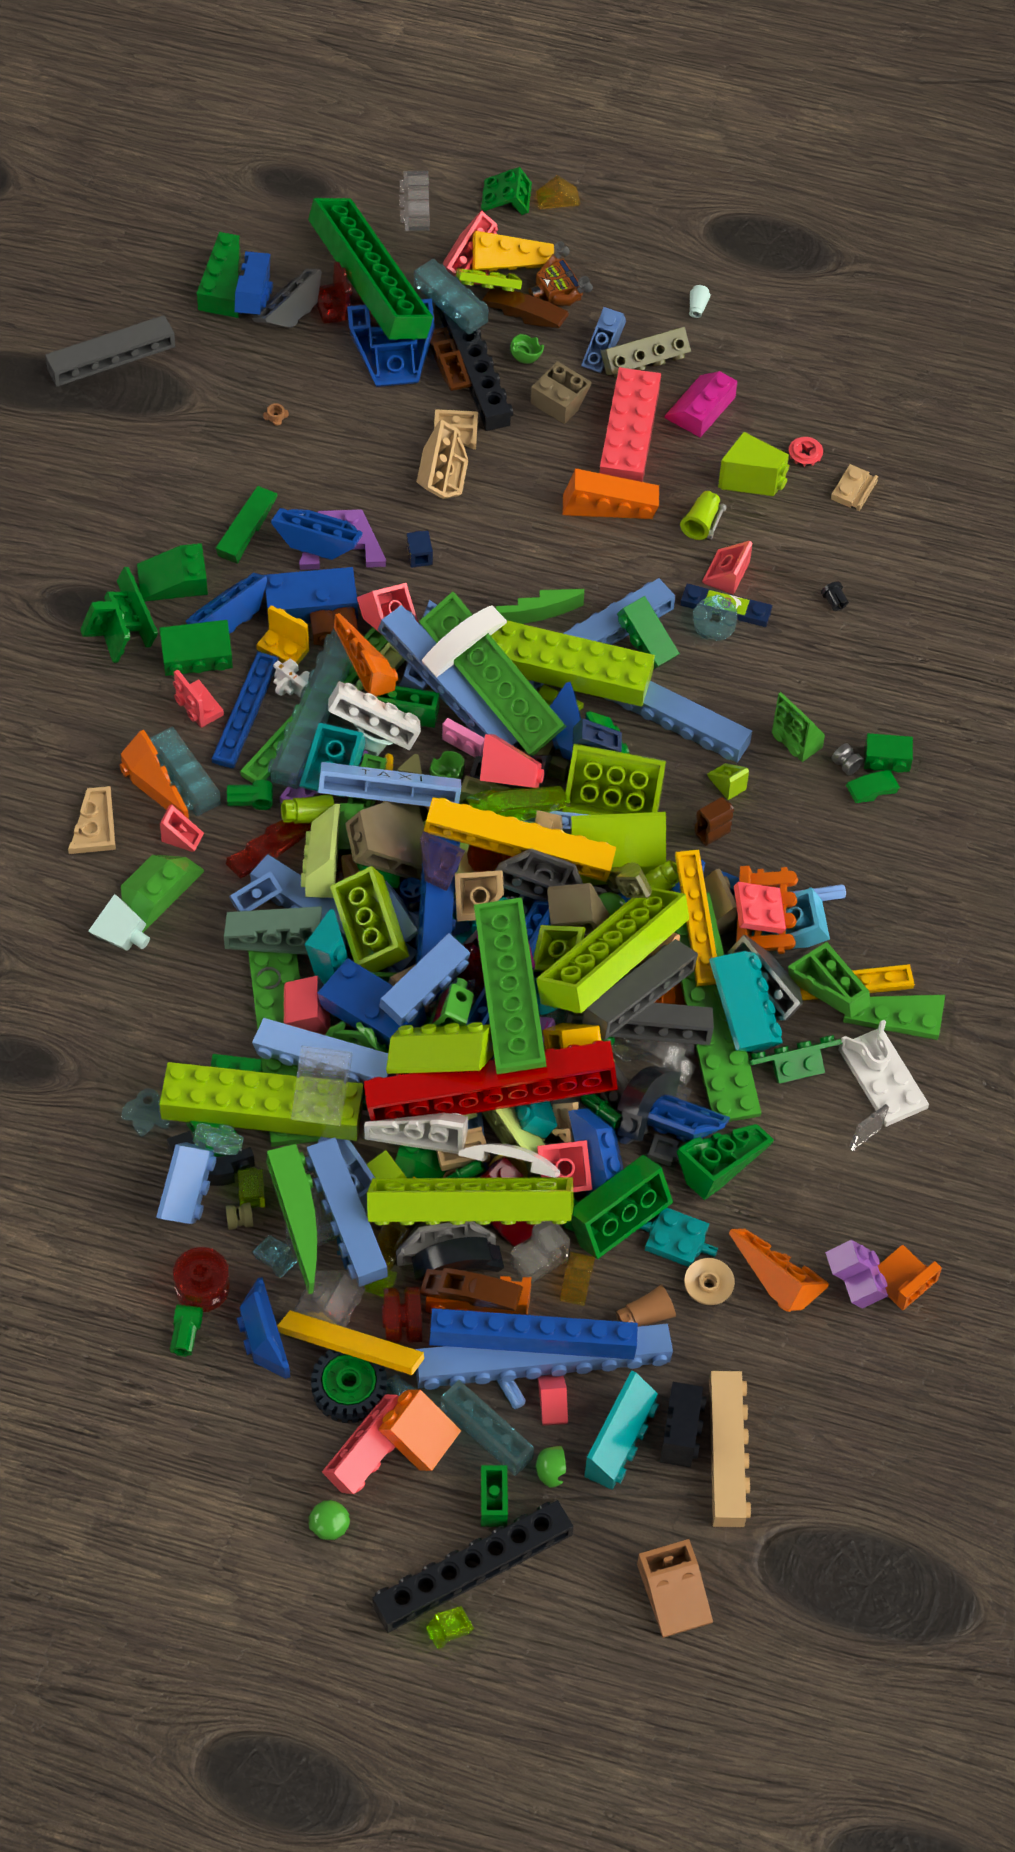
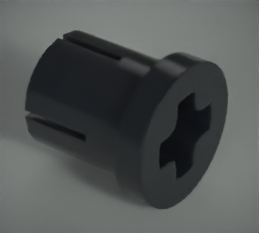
M839 581L832 582L821 590L823 598L828 600L833 611L841 610L849 603L842 591L843 586Z

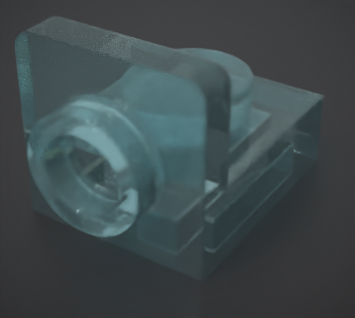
M271 1235L252 1251L255 1258L270 1266L279 1278H282L297 1262L289 1246Z

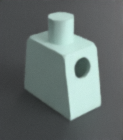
M115 894L89 929V932L95 937L125 951H128L133 944L140 949H144L150 941V937L142 932L146 923Z

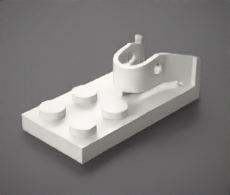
M882 1020L879 1023L878 1029L854 1039L846 1036L842 1037L843 1044L839 1045L838 1050L883 1124L887 1127L928 1109L929 1103L884 1032L886 1021Z

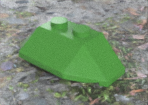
M151 855L121 885L122 900L146 923L142 932L204 872V869L187 857Z

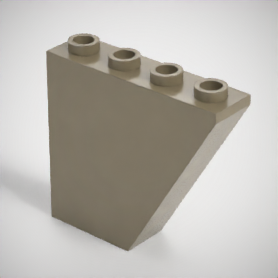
M387 801L360 810L345 823L355 863L368 867L373 866L375 869L404 878H416L421 881L425 833L423 832L424 826L419 805Z

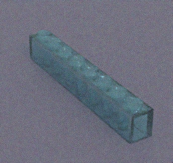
M334 628L331 635L327 634L325 638L323 652L320 651L316 659L317 666L315 670L312 669L310 671L309 684L302 689L301 702L294 707L292 722L287 723L284 731L285 737L277 745V755L275 759L272 758L270 760L268 772H271V782L298 789L318 724H326L331 714L328 711V699L338 682H345L351 669L352 663Z

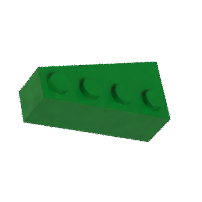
M219 232L197 291L199 311L239 318V313L235 312V291L240 275L241 252L239 235Z

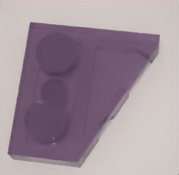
M423 831L420 843L425 881L447 891L465 850Z

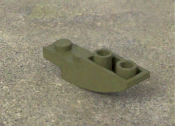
M628 862L622 867L611 868L606 882L611 890L621 892L626 898H647L651 895L652 888L638 864Z

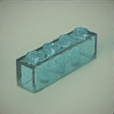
M433 258L414 270V285L429 299L432 298V302L465 332L470 334L488 323L489 308L484 301H480L470 289L461 284L457 277L451 275L444 265L439 264Z
M173 726L150 738L158 752L156 756L160 767L165 765L169 778L172 781L171 785L176 786L188 810L192 809L195 815L199 816L221 804L220 791Z
M460 1380L441 1396V1410L502 1465H507V1469L514 1476L533 1460L534 1446Z

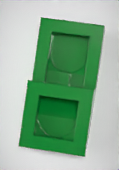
M890 770L871 773L846 784L855 803L871 802L878 795L895 794L900 789Z

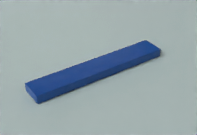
M257 651L213 754L212 763L234 769L276 668L273 667V664L279 661V657Z

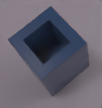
M429 531L407 533V551L411 568L433 565V550Z

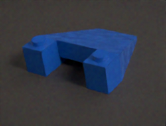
M432 298L421 299L433 316L427 339H388L381 327L371 328L370 311L366 305L347 306L350 335L376 387L419 383L435 328Z

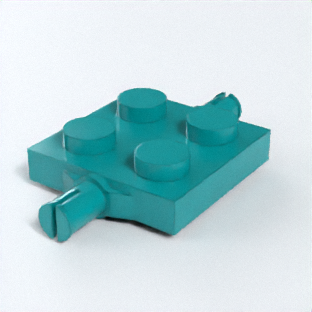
M670 1208L660 1212L658 1218L653 1223L647 1222L639 1228L649 1232L645 1251L687 1267L694 1263L696 1257L701 1252L714 1258L718 1252V1247L705 1243V1235L708 1231L709 1223Z

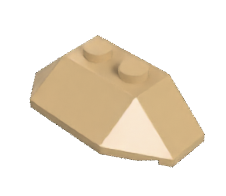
M440 420L423 448L417 483L438 497L446 499L462 494L468 457L460 439L459 429Z

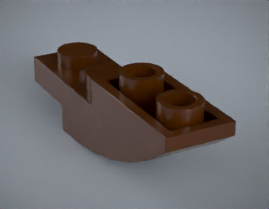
M444 1268L443 1271L426 1270L420 1293L426 1297L466 1301L472 1306L516 1311L523 1287L487 1275Z

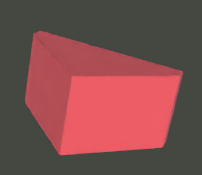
M169 805L160 822L162 842L191 852L196 850L204 832L173 805Z
M540 1376L538 1378L542 1426L568 1424L567 1387L564 1376Z

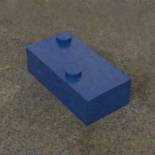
M353 567L264 575L267 578L265 587L267 614L268 608L272 605L283 609L287 614L295 618L302 619L305 623H311L310 613L319 610L333 611L342 607H353L356 619H358V601Z
M348 958L317 992L323 1009L357 1029L356 1023L361 1021L365 1028L373 1029L377 1042L381 1045L385 1044L387 1049H389L391 1036L399 1027L404 1025H412L413 1028L421 1027L427 1020L423 1006L418 1010L417 1016L408 1023L406 1021L401 1026L398 1025L379 1007L380 999L393 986Z

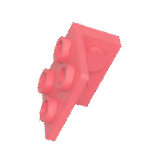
M179 670L174 671L175 700L179 706L185 707L192 722L196 721L202 728L224 716L222 707L199 679L189 684Z

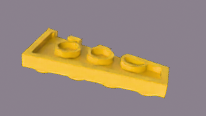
M480 231L473 233V270L497 271L503 268L513 270L517 269V267L540 268L554 254V244Z

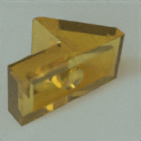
M574 1252L570 1253L560 1301L585 1306L595 1257Z

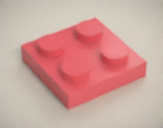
M737 882L734 885L740 928L780 934L786 930L780 888Z

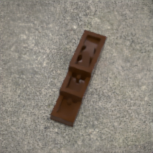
M498 287L490 289L482 300L484 307L502 309L504 315L522 317L524 324L560 328L569 315L567 310L550 302L517 291H505Z
M447 327L434 329L430 348L450 391L471 387V381L460 351L457 350L453 338L451 339Z

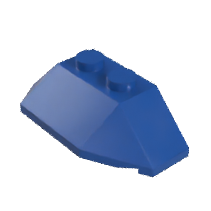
M279 508L271 520L273 527L290 548L331 560L354 549L363 533L348 521L303 509L286 510Z
M257 573L250 574L246 579L231 586L193 613L186 620V623L194 624L228 620L229 634L232 633L238 625L249 621L259 611L267 583L266 576Z
M567 682L550 707L567 726L552 739L555 750L560 749L562 757L571 761L573 727L581 720L572 684Z
M663 1095L653 1104L649 1112L647 1124L659 1133L666 1134L669 1132L676 1135L677 1139L689 1142L694 1138H703L725 1128L730 1117L670 1095Z
M586 1108L571 1110L568 1113L574 1141L587 1140L592 1190L585 1191L586 1196H588L624 1168L615 1129Z
M263 1277L257 1278L240 1306V1317L236 1318L240 1333L245 1331L247 1339L243 1340L244 1348L247 1355H252L255 1364L285 1379L290 1378V1367Z

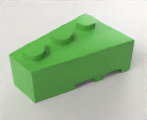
M825 942L788 966L789 976L800 988L850 1018L870 1006L869 990L828 942Z

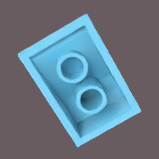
M812 887L795 893L797 904L786 910V913L794 914L797 921L793 928L786 929V934L793 935L796 941L792 949L806 948L830 940L822 899ZM762 931V935L778 934L773 932Z

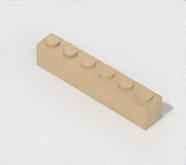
M711 1371L709 1395L713 1527H744L746 1518L751 1517V1503L746 1502V1493H750V1478L745 1477V1469H749V1453H744V1444H748L749 1433L748 1429H744L743 1421L748 1418V1406L743 1405V1396H747V1381H742V1371Z

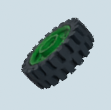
M330 1349L326 1352L325 1357L322 1355L318 1359V1364H315L311 1376L312 1396L318 1409H322L323 1414L327 1417L330 1415L334 1421L341 1419L342 1423H348V1420H352V1423H357L360 1418L364 1421L387 1393L384 1366L341 1352H332ZM353 1381L355 1385L347 1387L343 1383Z

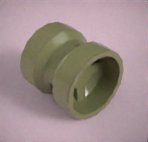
M250 1202L243 1203L237 1207L225 1205L228 1230L236 1229L238 1226H244L245 1228L253 1227ZM236 1212H239V1218H240L239 1221H237V1213H236Z

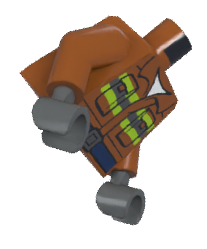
M558 241L555 244L556 254H552L536 274V286L529 288V295L536 298L542 297L544 301L556 306H571L574 302L581 300L583 292H591L593 286L587 276H583L578 280L566 261L560 259L561 256L565 257L570 252L567 246L564 247L565 244L562 241Z

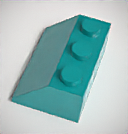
M332 909L327 912L305 943L314 974L320 978L323 984L330 979L347 958L349 959L335 911Z

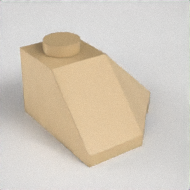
M503 871L455 874L457 922L476 921L475 904L495 902L502 898L504 895Z

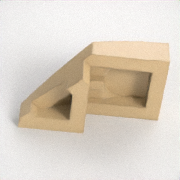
M578 1102L552 1104L557 1122V1127L553 1129L552 1133L555 1136H559L564 1142H574L568 1111L578 1110Z

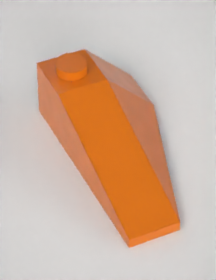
M340 613L335 614L334 629L366 693H371L377 697L395 691L396 681H398L395 668H391L388 660Z
M145 730L140 731L121 753L122 763L119 766L125 777L129 776L134 785L167 810L169 805H173L189 819L188 809L176 786H170L171 781L165 765L160 767L156 756L158 752Z
M730 1230L729 1235L769 1295L778 1302V1306L788 1312L803 1310L828 1288L829 1283L805 1265L801 1269L789 1262L790 1256L785 1253L781 1254L777 1251H771L769 1243L748 1230Z

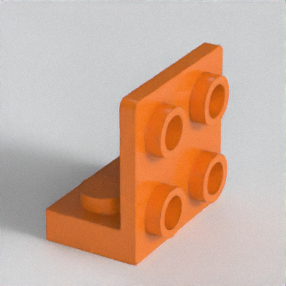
M901 1245L878 1265L880 1273L883 1274L887 1281V1287L885 1288L888 1297L902 1311L938 1281L942 1269L935 1261L929 1266L924 1265L904 1245Z

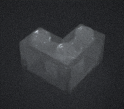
M403 171V180H399L400 193H403L399 195L400 207H404V210H400V223L405 224V231H430L428 171Z
M542 1221L540 1224H535L532 1229L531 1240L526 1244L520 1243L512 1249L510 1265L521 1279L523 1277H532L531 1283L568 1261L570 1238L559 1224H553L552 1221Z

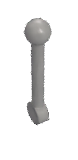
M723 503L718 506L719 511L709 531L708 539L713 538L720 517L727 508Z

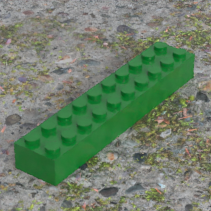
M314 198L308 217L309 222L388 339H427L433 320L432 314L352 199Z

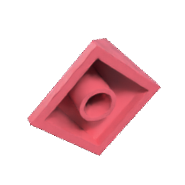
M747 541L718 549L702 582L705 585L734 595L750 563L753 543Z
M318 976L290 981L284 984V1024L325 1035L330 1028V1012L321 1007L317 992L324 984Z
M587 1140L537 1146L538 1154L549 1160L560 1170L558 1177H573V1192L592 1190Z

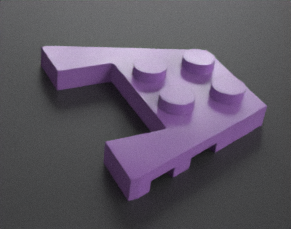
M363 510L318 511V513L348 521L357 530L363 532L361 539L354 549H365L366 567H386V558ZM307 552L302 553L299 562L300 570L320 569L319 556Z

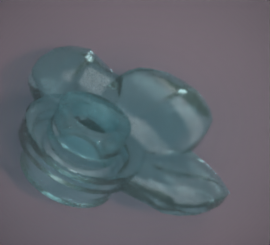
M153 1089L142 1090L136 1099L127 1102L123 1107L122 1119L133 1120L134 1129L140 1137L146 1135L153 1128L154 1124L164 1129H168L170 1125V1120L161 1119L159 1105L161 1098L158 1092ZM152 1097L153 1101L151 1104H145L144 1099Z

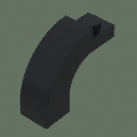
M649 1066L639 1071L628 1083L620 1099L617 1110L623 1112L617 1135L643 1141L647 1119L653 1104L663 1095L676 1096L681 1072L659 1066Z
M191 1131L167 1138L171 1158L176 1144L188 1142L196 1145ZM251 1147L226 1156L216 1157L214 1170L209 1171L207 1179L210 1181V1186L235 1183V1173H244L250 1170L251 1167H254V1154Z
M461 1237L431 1245L411 1257L417 1281L424 1280L427 1269L443 1271L444 1268L457 1270L482 1269L499 1272L504 1269L500 1246L488 1244L486 1237Z

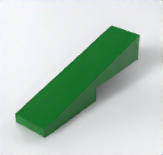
M260 486L256 487L217 545L216 551L219 557L238 564L255 531L259 532L278 496L277 493Z

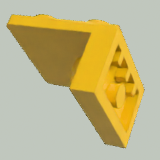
M270 605L268 608L269 630L256 644L257 650L279 657L281 663L291 658L298 665L309 652L308 625L302 619L295 618L287 614L283 609Z

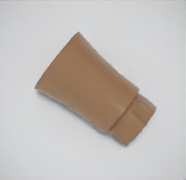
M659 1285L648 1294L616 1311V1316L619 1322L638 1323V1327L676 1317V1312L667 1291L662 1285Z

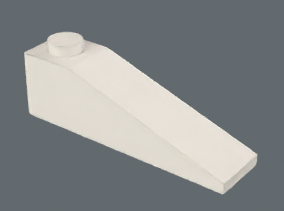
M437 1113L368 1121L364 1125L365 1140L458 1154L459 1150L464 1149L468 1132V1116H462L458 1113Z

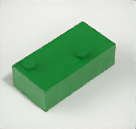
M642 1155L574 1205L571 1224L579 1246L596 1259H599L670 1206L673 1200L662 1167L645 1155Z

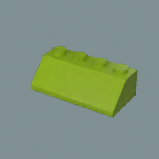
M474 1022L466 1026H459L458 1023H450L441 1027H436L435 1024H427L413 1028L412 1025L401 1026L390 1038L386 1067L387 1074L480 1071L494 1055L490 1025Z

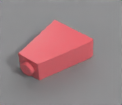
M485 734L480 781L532 788L539 787V783H542L544 779V769H541L542 764L497 735Z

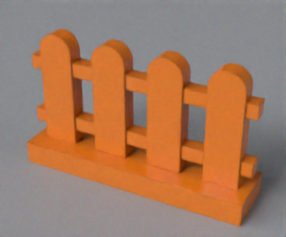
M740 866L739 882L775 888L780 887L786 929L793 928L797 922L794 914L786 913V910L797 904V897L793 892H787V887L797 884V874L794 871H788L787 867H781L779 872H765L764 869H757V873H753L750 866ZM737 918L736 942L743 935H746L767 951L778 950V954H785V950L794 948L796 944L793 935L786 934V930L782 934L762 935L760 930L740 928Z

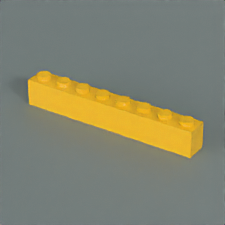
M432 797L423 830L424 833L509 856L518 855L532 848L575 864L579 875L607 882L616 851V847L611 846L607 842H597L581 835L575 836L564 833L560 829H549L537 823L520 821L515 817L501 816L490 810H479L468 804H457L450 802L446 798Z

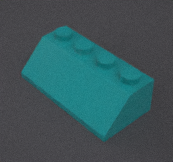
M742 951L709 959L735 1049L757 1053L782 1044V1030L774 1015L775 1007L769 999L767 992L768 984L762 976L760 969L762 964L756 953Z
M632 1370L586 1459L584 1477L613 1490L616 1482L621 1484L627 1471L624 1466L627 1460L632 1462L638 1449L635 1445L638 1439H644L649 1427L646 1423L649 1417H655L660 1405L656 1403L658 1393Z

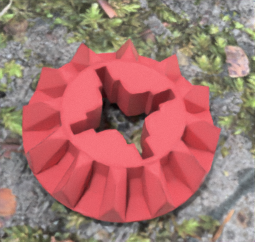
M800 437L791 442L788 452L790 459H794L796 464L802 463L804 467L807 464L813 466L815 462H820L823 456V447L813 438ZM802 449L809 452V456L802 453Z

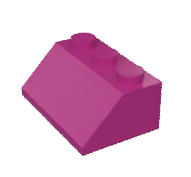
M720 371L700 375L666 413L665 419L701 438L735 399L737 380Z

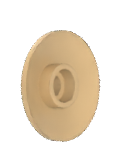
M703 1258L689 1266L685 1273L684 1285L689 1296L695 1301L704 1305H716L730 1297L734 1289L735 1279L733 1272L724 1262L714 1258ZM711 1283L713 1287L708 1288L704 1284Z

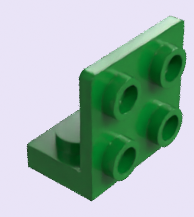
M520 167L486 178L484 180L481 209L485 212L511 202L512 206L521 215L529 213L531 180Z

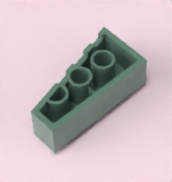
M322 906L227 912L224 931L225 949L308 955L305 943L322 921Z

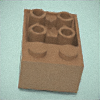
M689 1539L639 1554L637 1566L662 1638L713 1623L698 1562Z

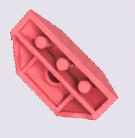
M483 211L479 212L460 234L443 261L445 270L460 283L461 280L456 277L457 268L473 270V233L480 231L497 234L496 231H498L497 224ZM480 270L486 272V275L490 272L489 270Z

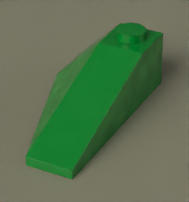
M757 1124L733 1129L732 1133L723 1135L716 1133L710 1138L702 1139L698 1137L692 1139L677 1150L686 1184L703 1200L707 1199L774 1142V1139Z

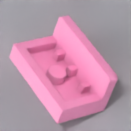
M449 718L445 720L442 724V740L473 757L483 755L484 737Z

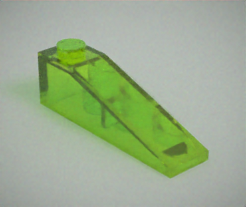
M561 786L491 789L467 796L466 799L473 808L483 811L490 810L501 816L515 817L520 821L536 817L537 810L549 813L571 806V802Z

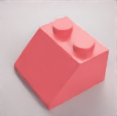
M407 583L375 590L357 597L363 619L377 631L381 620L401 605L406 610H409L418 622Z

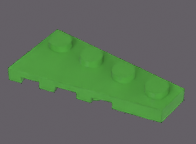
M945 995L870 997V1006L852 1018L844 1014L843 1022L878 1029L880 1021L885 1020L884 1030L938 1040Z

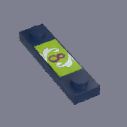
M687 583L680 606L767 627L773 605Z

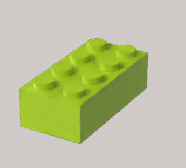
M373 866L330 886L355 963L370 972H378L410 957L384 877Z

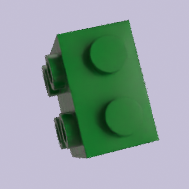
M97 601L91 603L80 629L82 637L104 636L113 663H118L124 654L127 642L130 640V631L124 623V613L120 610L117 601Z

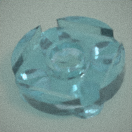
M722 595L703 599L693 611L694 628L705 639L710 638L720 641L728 638L734 632L737 624V610L734 604ZM711 615H720V622L717 623L715 620L711 622Z
M199 1123L194 1133L193 1142L205 1149L206 1145L214 1147L213 1152L235 1155L238 1154V1151L242 1150L244 1137L233 1133L234 1128L228 1125H220L219 1128L208 1124Z

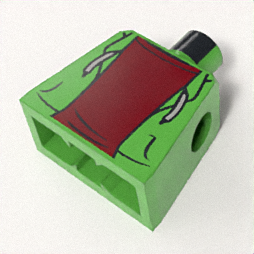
M455 978L453 983L439 995L429 1024H435L436 1027L445 1026L450 1023H458L459 1026L467 1024L474 994L466 989L468 985L466 980Z

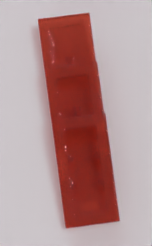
M283 820L266 827L263 835L247 842L244 850L227 857L226 865L241 879L249 875L267 854L277 858L306 836V831H311L312 823L295 824L294 822L286 823Z

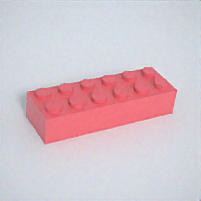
M619 367L599 473L643 482L660 391L661 373Z

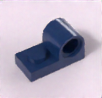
M582 718L573 727L572 750L574 744L622 752V732Z

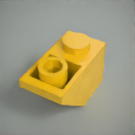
M560 1023L543 1029L545 1049H562L574 1044L581 1046L601 1040L599 1025Z

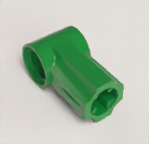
M263 779L254 781L252 785H227V805L253 806L257 810L270 809L273 805V785L270 781Z
M176 1305L173 1322L174 1332L170 1345L171 1353L182 1357L192 1355L197 1330H200L202 1323L203 1307Z

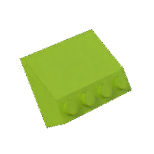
M574 744L563 812L587 815L658 812L666 761Z
M666 812L571 816V835H581L589 840L607 842L611 846L616 847L612 867H622L628 862L636 863L641 867L644 875H646L659 865L666 863ZM580 875L583 884H607L605 881Z

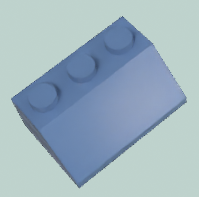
M188 1142L175 1145L156 1218L187 1224L196 1223L197 1219L200 1220L204 1208L201 1205L202 1197L207 1195L210 1181L207 1180L209 1171H213L216 1164L215 1150Z

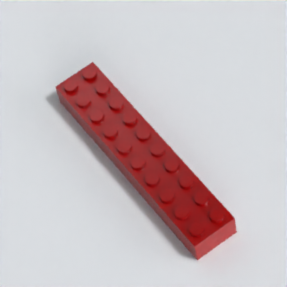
M598 1040L587 1045L580 1046L574 1044L562 1049H545L547 1067L497 1074L494 1058L489 1060L480 1071L399 1073L386 1078L374 1077L364 1081L370 1120L377 1121L437 1113L466 1115L618 1090L611 1041Z

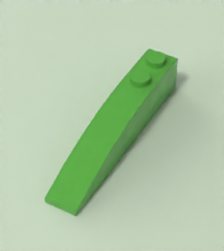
M293 1144L268 1150L266 1162L308 1294H312L314 1292L317 1262V1227L311 1194L313 1182L310 1173L306 1174L304 1170L306 1166L304 1153L299 1152L297 1145Z

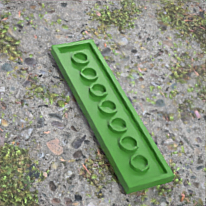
M451 592L419 622L435 642L438 643L452 629L473 614L457 594ZM489 633L454 659V665L529 755H535L567 727Z
M522 897L475 904V918L497 1074L547 1067Z

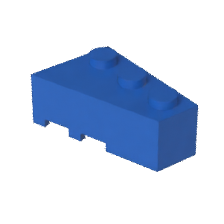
M245 251V263H242L241 270H244V275H239L235 291V312L260 315L262 309L266 308L267 301H269L270 294L273 291V282L270 281L271 254Z

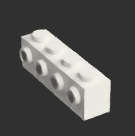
M339 681L328 699L329 712L407 750L411 749L421 732L420 720L412 713H404L398 710L395 705L378 700L371 693L365 694L357 690L350 683Z

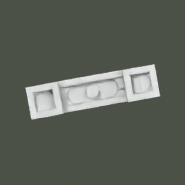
M492 605L480 610L446 634L425 655L422 663L437 678L454 665V659L486 634L492 635L505 625L507 620Z
M501 1143L480 1144L459 1150L458 1156L484 1161L488 1159L490 1152L532 1162L530 1170L532 1173L554 1178L560 1175V1170L549 1160L531 1150L515 1145Z

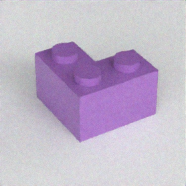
M849 1240L825 1252L832 1274L844 1280L852 1304L863 1309L888 1296L885 1288L887 1287V1281L879 1271L878 1265L880 1262L874 1251L853 1240Z

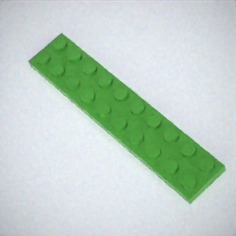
M706 893L717 957L723 956L724 952L710 893ZM685 922L674 933L680 934V942L690 948ZM692 972L680 982L685 1005L713 1008L714 1029L710 1045L695 1044L709 1110L730 1117L729 1122L760 1117L761 1109L747 1051L735 1049L717 985L696 986L695 974Z
M248 951L257 1030L263 1018L284 1023V984L300 979L297 954ZM265 967H273L281 974L280 984L273 989H265L264 987L273 986L278 982L279 976L275 971L266 970L257 977L258 972ZM261 1057L263 1073L313 1078L312 1072H308L300 1066L293 1064L288 1066L279 1060ZM270 1131L271 1147L318 1142V1139H320L317 1136Z

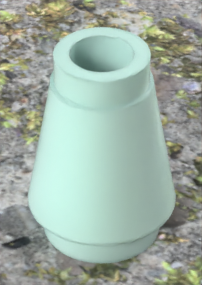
M696 285L690 291L689 315L691 317L700 318L710 298L707 287Z

